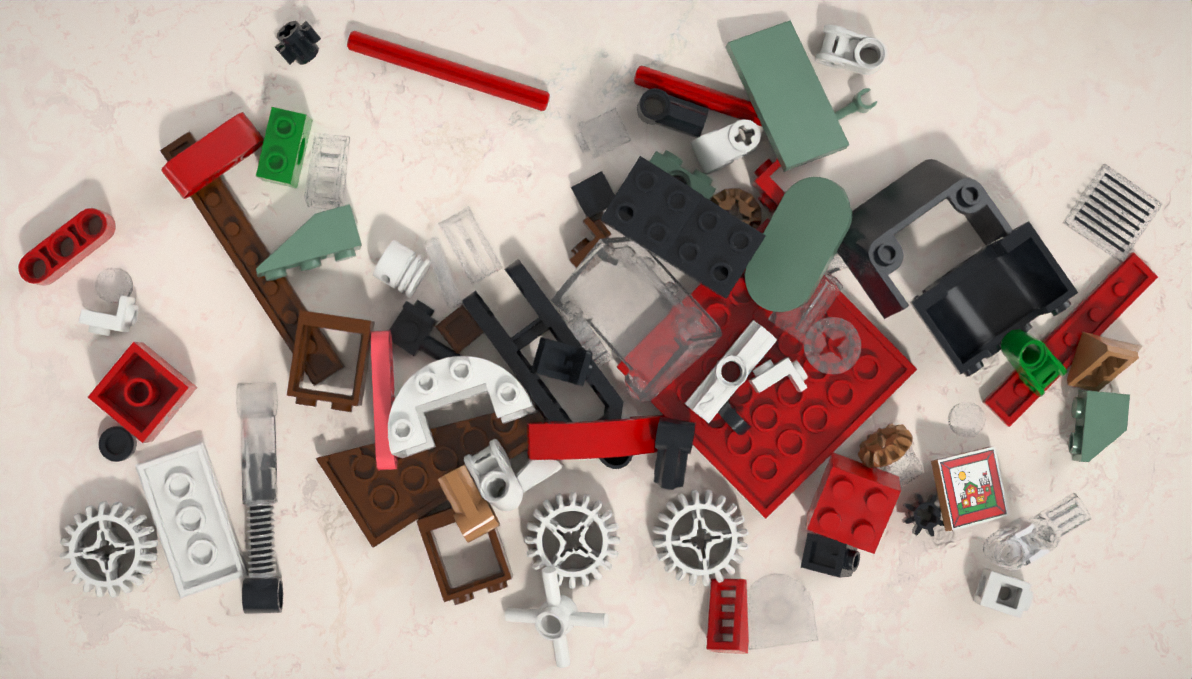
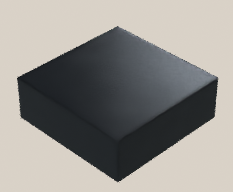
M602 171L571 187L585 216L589 218L605 211L615 197Z

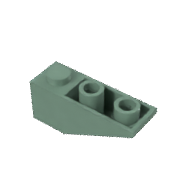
M350 204L315 213L256 268L257 277L265 276L266 281L275 280L287 276V269L300 266L301 271H307L322 266L321 260L335 257V261L339 262L355 257V251L361 249L362 243Z

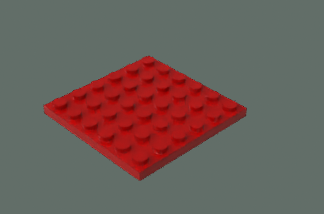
M767 218L756 230L764 233L770 219ZM745 268L727 299L722 298L700 284L616 367L666 418L696 423L693 446L766 519L918 369L825 275H823L815 292L806 304L792 311L773 312L759 306L750 296L745 283ZM754 320L777 339L755 368L770 359L773 364L784 358H789L791 363L797 360L808 376L803 381L807 388L802 392H798L789 377L785 376L762 392L756 393L749 380L755 377L752 370L745 382L728 399L752 426L742 436L738 435L719 413L708 423L691 410L685 402L715 367L717 361L725 355L747 326ZM732 361L726 362L721 368L722 377L728 382L736 381L740 376L739 366Z

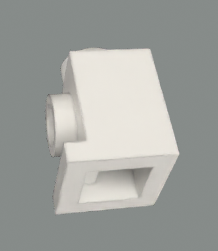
M984 568L973 601L979 605L1021 618L1023 611L1027 612L1032 604L1033 592L1030 591L1032 584ZM1006 586L1009 594L1005 599H1000L998 597L1000 589Z

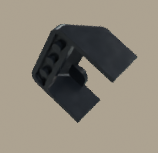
M928 159L921 162L852 211L850 228L837 250L884 319L909 306L888 276L901 266L904 258L903 249L894 235L947 198L951 206L967 218L986 246L1013 231L978 181L938 160Z

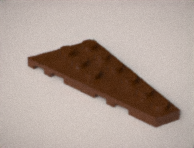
M534 404L536 413L504 424L501 418H497L494 412L432 428L430 431L436 447L405 458L398 457L397 469L394 470L377 469L375 443L318 457L316 460L372 548H374L448 500L438 479L465 465L464 456L468 454L475 455L490 446L489 442L496 439L505 450L509 460L528 449L527 423L546 421Z

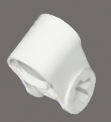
M825 25L823 29L825 38L821 52L815 56V61L820 64L838 69H846L862 75H871L881 68L886 59L887 51L885 45L876 38L858 34L840 26ZM837 41L835 53H833L832 49L834 46V42ZM864 49L874 50L878 56V61L874 64L864 63L860 58V51Z
M744 119L720 130H714L702 135L690 144L704 174L708 175L754 152L759 145L761 133L756 123ZM743 129L746 134H753L750 138V145L745 146L743 141L738 143L735 141L738 138L739 130Z
M493 439L489 442L490 446L473 456L470 454L464 456V462L474 478L482 497L497 509L509 512L520 505L523 491L511 468V462L505 450L496 439ZM506 485L504 494L497 498L498 490Z

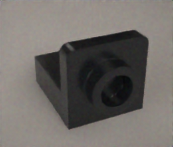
M418 299L414 305L408 301L402 306L403 310L389 329L392 342L413 356L417 355L421 344L438 323L436 319L431 317L435 310Z
M807 533L800 568L839 578L851 577L859 566L860 552L857 551L858 548L826 536Z

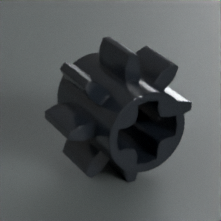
M291 21L285 24L277 33V39L280 43L275 48L289 65L295 60L298 64L304 65L313 60L318 54L319 47L316 43L321 40V37L307 21L302 23V25L297 21Z
M915 493L914 498L916 502L912 505L903 503L904 508L908 509V516L904 517L902 522L914 524L913 534L918 535L923 528L932 537L934 536V527L937 525L944 526L943 521L940 520L941 508L934 505L936 495L931 494L927 501H924L919 493ZM919 509H927V512L931 514L929 521L924 519L921 521V517L917 515Z

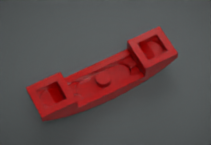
M632 416L629 419L566 423L563 421L527 423L528 459H594L655 453L658 451L655 448L659 419L665 416Z

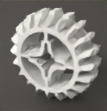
M692 490V502L687 503L686 497L683 494H679L678 500L682 506L676 508L669 501L666 506L672 512L671 516L668 517L664 513L658 514V518L665 522L666 525L665 527L654 526L653 532L662 534L663 539L654 540L653 546L657 548L665 547V551L660 552L656 557L658 561L670 558L671 561L664 567L667 573L671 572L675 567L679 568L676 573V580L681 581L685 574L689 573V584L691 586H695L697 576H702L704 586H709L710 574H714L716 580L720 583L724 581L720 573L721 569L725 567L729 574L733 575L735 573V569L729 564L732 559L737 563H743L744 558L735 552L736 549H748V544L738 541V537L749 535V531L744 528H736L737 525L745 521L743 515H738L734 518L730 516L737 509L734 503L730 504L726 509L722 508L726 500L725 496L720 495L716 502L712 503V491L707 490L704 501L699 500L698 491ZM702 509H708L721 515L728 529L708 528L705 524ZM692 511L691 528L685 533L671 536L672 530L679 518L685 513ZM698 520L700 527L704 529L703 532L705 534L709 532L711 536H714L704 541L703 556L700 547H697V542L692 544L690 540H686L697 536ZM729 540V545L724 555L718 561L709 565V551L711 547L716 543ZM672 547L693 548L696 551L699 566H692L680 560Z
M570 492V503H564L563 496L559 493L556 494L558 506L553 507L549 500H545L543 505L548 512L545 515L537 509L533 512L534 517L540 520V523L538 525L528 522L527 529L535 531L536 536H526L524 542L536 544V548L528 550L526 554L527 557L539 556L540 559L532 566L534 570L540 569L543 565L555 567L559 587L562 584L563 577L570 578L569 588L574 589L576 586V577H581L582 584L586 587L590 584L587 576L589 573L592 572L598 581L602 579V574L597 569L600 565L608 571L612 569V564L605 558L606 556L618 557V551L609 548V545L620 544L621 539L618 536H609V532L617 530L619 526L618 523L606 525L605 521L613 513L611 510L605 511L602 515L598 513V510L603 505L602 501H596L591 508L588 506L589 494H584L582 503H576V492ZM566 511L585 513L582 519L573 526H565L553 519L556 515ZM594 520L598 524L603 537L600 552L593 549L585 538L586 531ZM584 525L579 536V542L582 544V547L575 548L573 546V549L568 548L564 554H561L565 549L567 540L563 533L570 531L572 535V531L577 532ZM545 527L551 530L560 542V547L552 560L547 555L543 544ZM572 554H580L592 561L580 568H565L561 566L563 561Z
M107 501L100 502L98 510L93 505L85 507L86 516L81 513L73 516L78 526L73 524L66 525L65 530L72 535V538L61 539L60 544L68 546L69 551L60 553L59 557L61 559L70 558L71 564L65 566L63 571L67 573L75 570L77 574L72 578L71 582L78 584L84 580L83 592L88 593L95 587L96 596L103 597L108 589L111 598L119 596L120 588L125 594L133 591L132 583L137 586L142 585L145 581L140 573L149 575L153 572V568L145 562L157 560L158 555L148 552V548L157 546L158 541L154 539L148 541L146 535L153 533L154 528L153 526L144 529L141 527L147 519L145 515H140L133 519L135 507H127L122 514L123 506L121 502H114L111 510ZM112 521L122 525L130 533L133 540L120 538L116 527L112 526ZM99 522L100 530L97 531L96 542L92 546L84 547L87 533ZM108 544L109 546L114 545L115 548L124 547L110 555L109 553L105 554L104 551H94ZM135 551L131 567L124 575L119 577L118 569L121 568L123 555ZM86 559L98 561L102 572L106 573V577L96 573L89 566Z

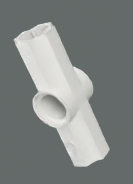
M752 320L725 355L717 361L715 367L685 404L706 422L710 423L737 388L745 382L748 375L777 339ZM729 361L736 363L740 368V376L734 382L724 380L721 374L722 366Z

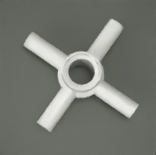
M550 566L542 569L546 601L540 608L507 607L504 616L507 622L535 623L537 632L543 638L553 641L557 667L565 668L570 665L566 634L574 626L607 628L609 616L607 613L578 612L577 606L572 599L565 595H560L556 568Z

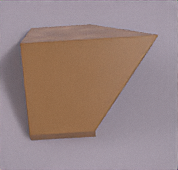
M1082 332L1067 377V385L1099 392L1139 359L1138 351L1143 346Z

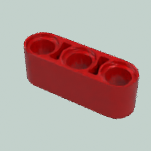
M241 112L176 155L162 167L161 171L183 199H187L257 151L263 145L264 138L245 113Z
M87 208L81 211L21 258L18 265L21 278L26 282L42 286L54 283L114 235L116 225L113 217L95 208ZM99 216L102 220V228L99 233L93 235L89 230V223L94 217ZM71 238L74 242L73 252L68 256H64L61 252V245L65 239ZM42 259L46 265V270L42 277L37 278L33 273V267L37 261Z

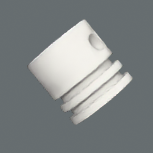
M393 240L378 261L373 276L394 289L398 286V291L401 293L406 291L405 295L410 298L425 277L431 261L427 259L423 261L424 257L421 255L416 257V252Z

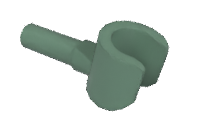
M862 89L854 96L851 103L836 111L837 119L840 120L856 111L866 113L876 106L877 101L871 105H865L861 101V96L868 93L871 89Z

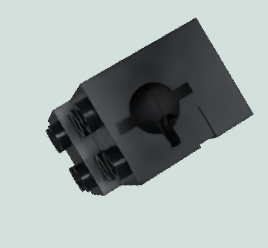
M641 156L600 219L604 224L726 299L766 237L763 233Z

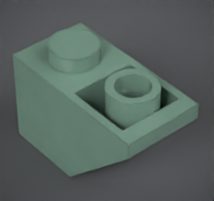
M1078 390V397H1074L1072 402V417L1076 418L1075 432H1071L1068 444L1069 453L1073 454V461L1090 462L1127 431L1130 394Z

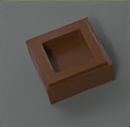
M463 304L435 326L457 354L484 334Z

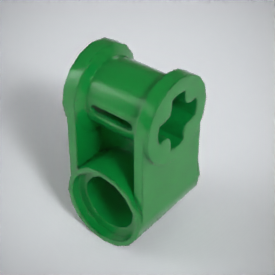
M1016 329L1007 333L1001 343L1003 355L1018 372L1023 383L1037 396L1042 397L1045 394L1044 389L1059 375L1063 377L1067 373L1066 368L1050 352L1047 346L1029 333Z

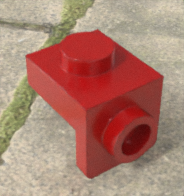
M768 158L753 172L758 178L752 183V186L761 194L758 197L760 203L770 213H773L785 192L770 177L781 165L778 159L773 163Z

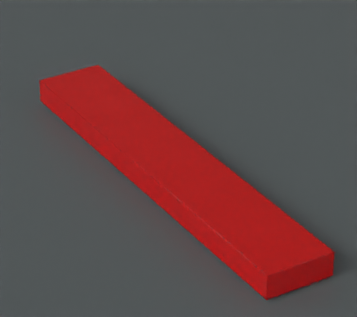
M1134 252L1129 253L1042 342L1067 370L1072 365L1082 332L1100 336L1158 276ZM1014 369L982 402L1007 427H1010L1039 396L1023 383L1018 372ZM1060 375L1053 382H1051L1044 389V391H1046L1060 377Z

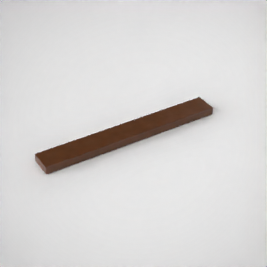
M189 131L161 149L160 152L168 162L197 142V140ZM218 177L190 196V198L293 354L299 311H308V309L286 276L266 281L265 276L257 277L256 268L271 253L222 178ZM311 327L305 373L313 386H317L345 366L321 329Z

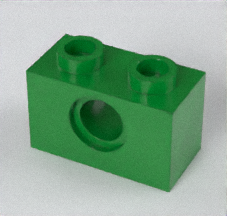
M271 107L256 172L257 178L262 181L292 188L298 187L313 122L308 115Z

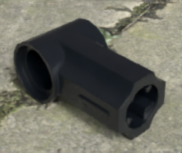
M656 88L647 90L637 104V113L643 122L651 125L657 124L695 138L701 136L709 112L708 108L670 96L665 91ZM651 98L659 100L662 103L663 112L659 115L649 114L645 109V101Z
M660 417L655 441V448L658 451L653 482L660 485L661 488L674 490L675 488L683 487L688 454H691L695 422Z

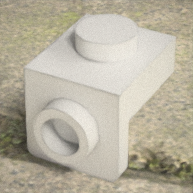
M121 295L116 315L81 309L78 323L89 325L88 332L110 336L111 330L129 332L130 326L135 325L138 317V306L135 305L136 299Z
M784 358L776 364H773L770 359L753 370L755 377L749 380L755 392L760 393L785 376H788L796 390L802 392L807 388L803 381L808 376L797 360L791 363L789 358Z

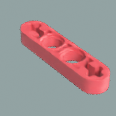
M390 330L372 331L371 363L376 464L378 470L397 469L398 457L391 454L388 441L389 415L395 400L392 336Z

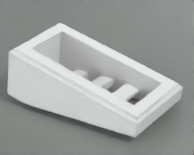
M529 460L515 476L524 493L559 471L563 464L559 460ZM506 486L500 491L497 498L504 494Z

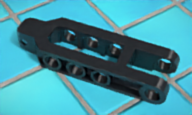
M517 259L504 270L539 318L513 337H510L476 290L461 301L549 422H573L537 373L531 372L532 366L520 350L547 330L551 332L557 342L581 349L585 348L521 261ZM591 359L592 371L586 381L605 406L604 415L598 420L621 419L624 401L593 359ZM633 455L599 459L606 467L621 469L630 463Z

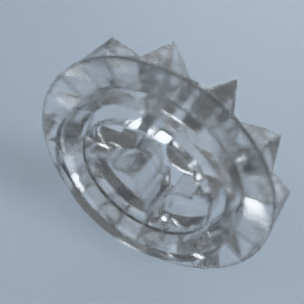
M829 317L821 319L812 325L806 333L803 349L808 362L819 372L840 374L849 370L857 362L861 353V339L851 323L841 318ZM823 333L832 340L845 337L838 346L841 359L832 352L819 354L826 346Z

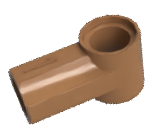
M466 465L438 479L446 498L455 512L453 514L454 519L468 543L500 526L492 506L482 497Z

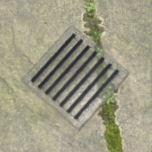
M1103 164L1062 223L1117 261L1124 262L1163 203L1107 164Z

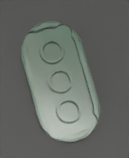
M808 177L793 184L784 194L763 233L766 237L745 271L747 290L752 299L762 308L773 312L792 311L806 304L815 292L852 222V208H850L849 198L845 190L836 182L822 177Z

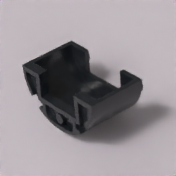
M1028 221L1013 229L1011 233L1002 239L987 245L922 290V295L915 296L909 303L959 375L964 373L966 377H969L984 367L981 360L987 359L1001 350V342L1007 333L1016 329L1028 332L1033 327L1030 322L1036 317L1050 312L1053 316L1060 314L1072 305L1069 299L1075 296L1078 291Z

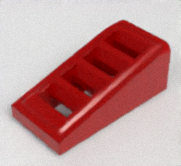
M711 578L706 649L716 653L748 654L747 580L724 579L723 582L719 583L716 578ZM721 591H736V596L722 597ZM722 605L735 606V611L722 612ZM722 620H734V626H723ZM723 635H733V641H723Z

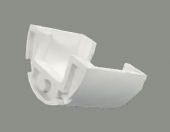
M470 356L440 359L426 365L413 374L397 394L388 421L390 451L392 455L405 458L436 447L425 413L485 392H489L496 416L501 418L503 424L536 413L537 411L529 395L518 380L499 365L485 359Z

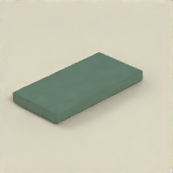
M791 20L727 43L725 48L783 172L847 149L850 144Z

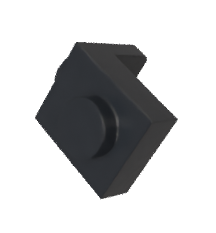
M540 337L531 372L583 386L592 371L591 359L593 352Z

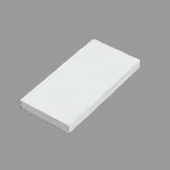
M204 441L135 464L180 599L249 575Z

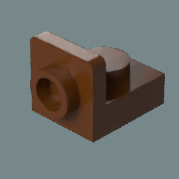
M587 216L582 221L595 238L592 241L584 238L571 250L574 256L569 261L579 273L611 246V242L607 238L612 234L600 219L593 222Z

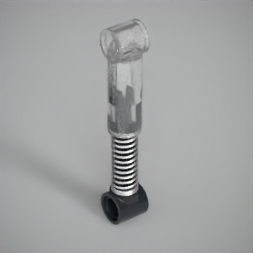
M275 382L238 383L236 405L241 431L243 504L250 507V510L247 511L250 514V517L247 518L250 520V523L247 525L251 526V530L247 532L251 533V536L247 538L251 539V542L248 543V545H251V549H248L251 555L248 557L252 558V561L249 562V564H252V568H249L250 576L245 578L243 582V609L245 614L282 613L284 607V585L282 578L276 575L277 570L273 568L277 565L273 562L276 560V557L273 556L276 553L273 550L276 545L272 543L276 540L272 537L276 533L272 531L275 528L272 525L275 522V519L272 518L275 513L271 512L275 508L271 505L278 503L275 420L278 411L277 386Z

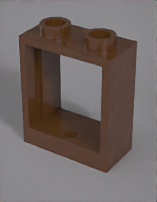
M300 310L286 396L296 397L295 404L317 407V400L331 402V409L352 412L353 406H362L371 351V332L374 331L375 322ZM311 327L361 334L352 395L302 388Z
M451 507L419 518L416 522L443 601L453 600L454 605H458L474 599L473 592L486 588L488 593H493L508 587L507 581L513 578V573L498 529L495 528L488 532L501 571L452 587L433 533L435 529L456 522L453 516L455 512Z

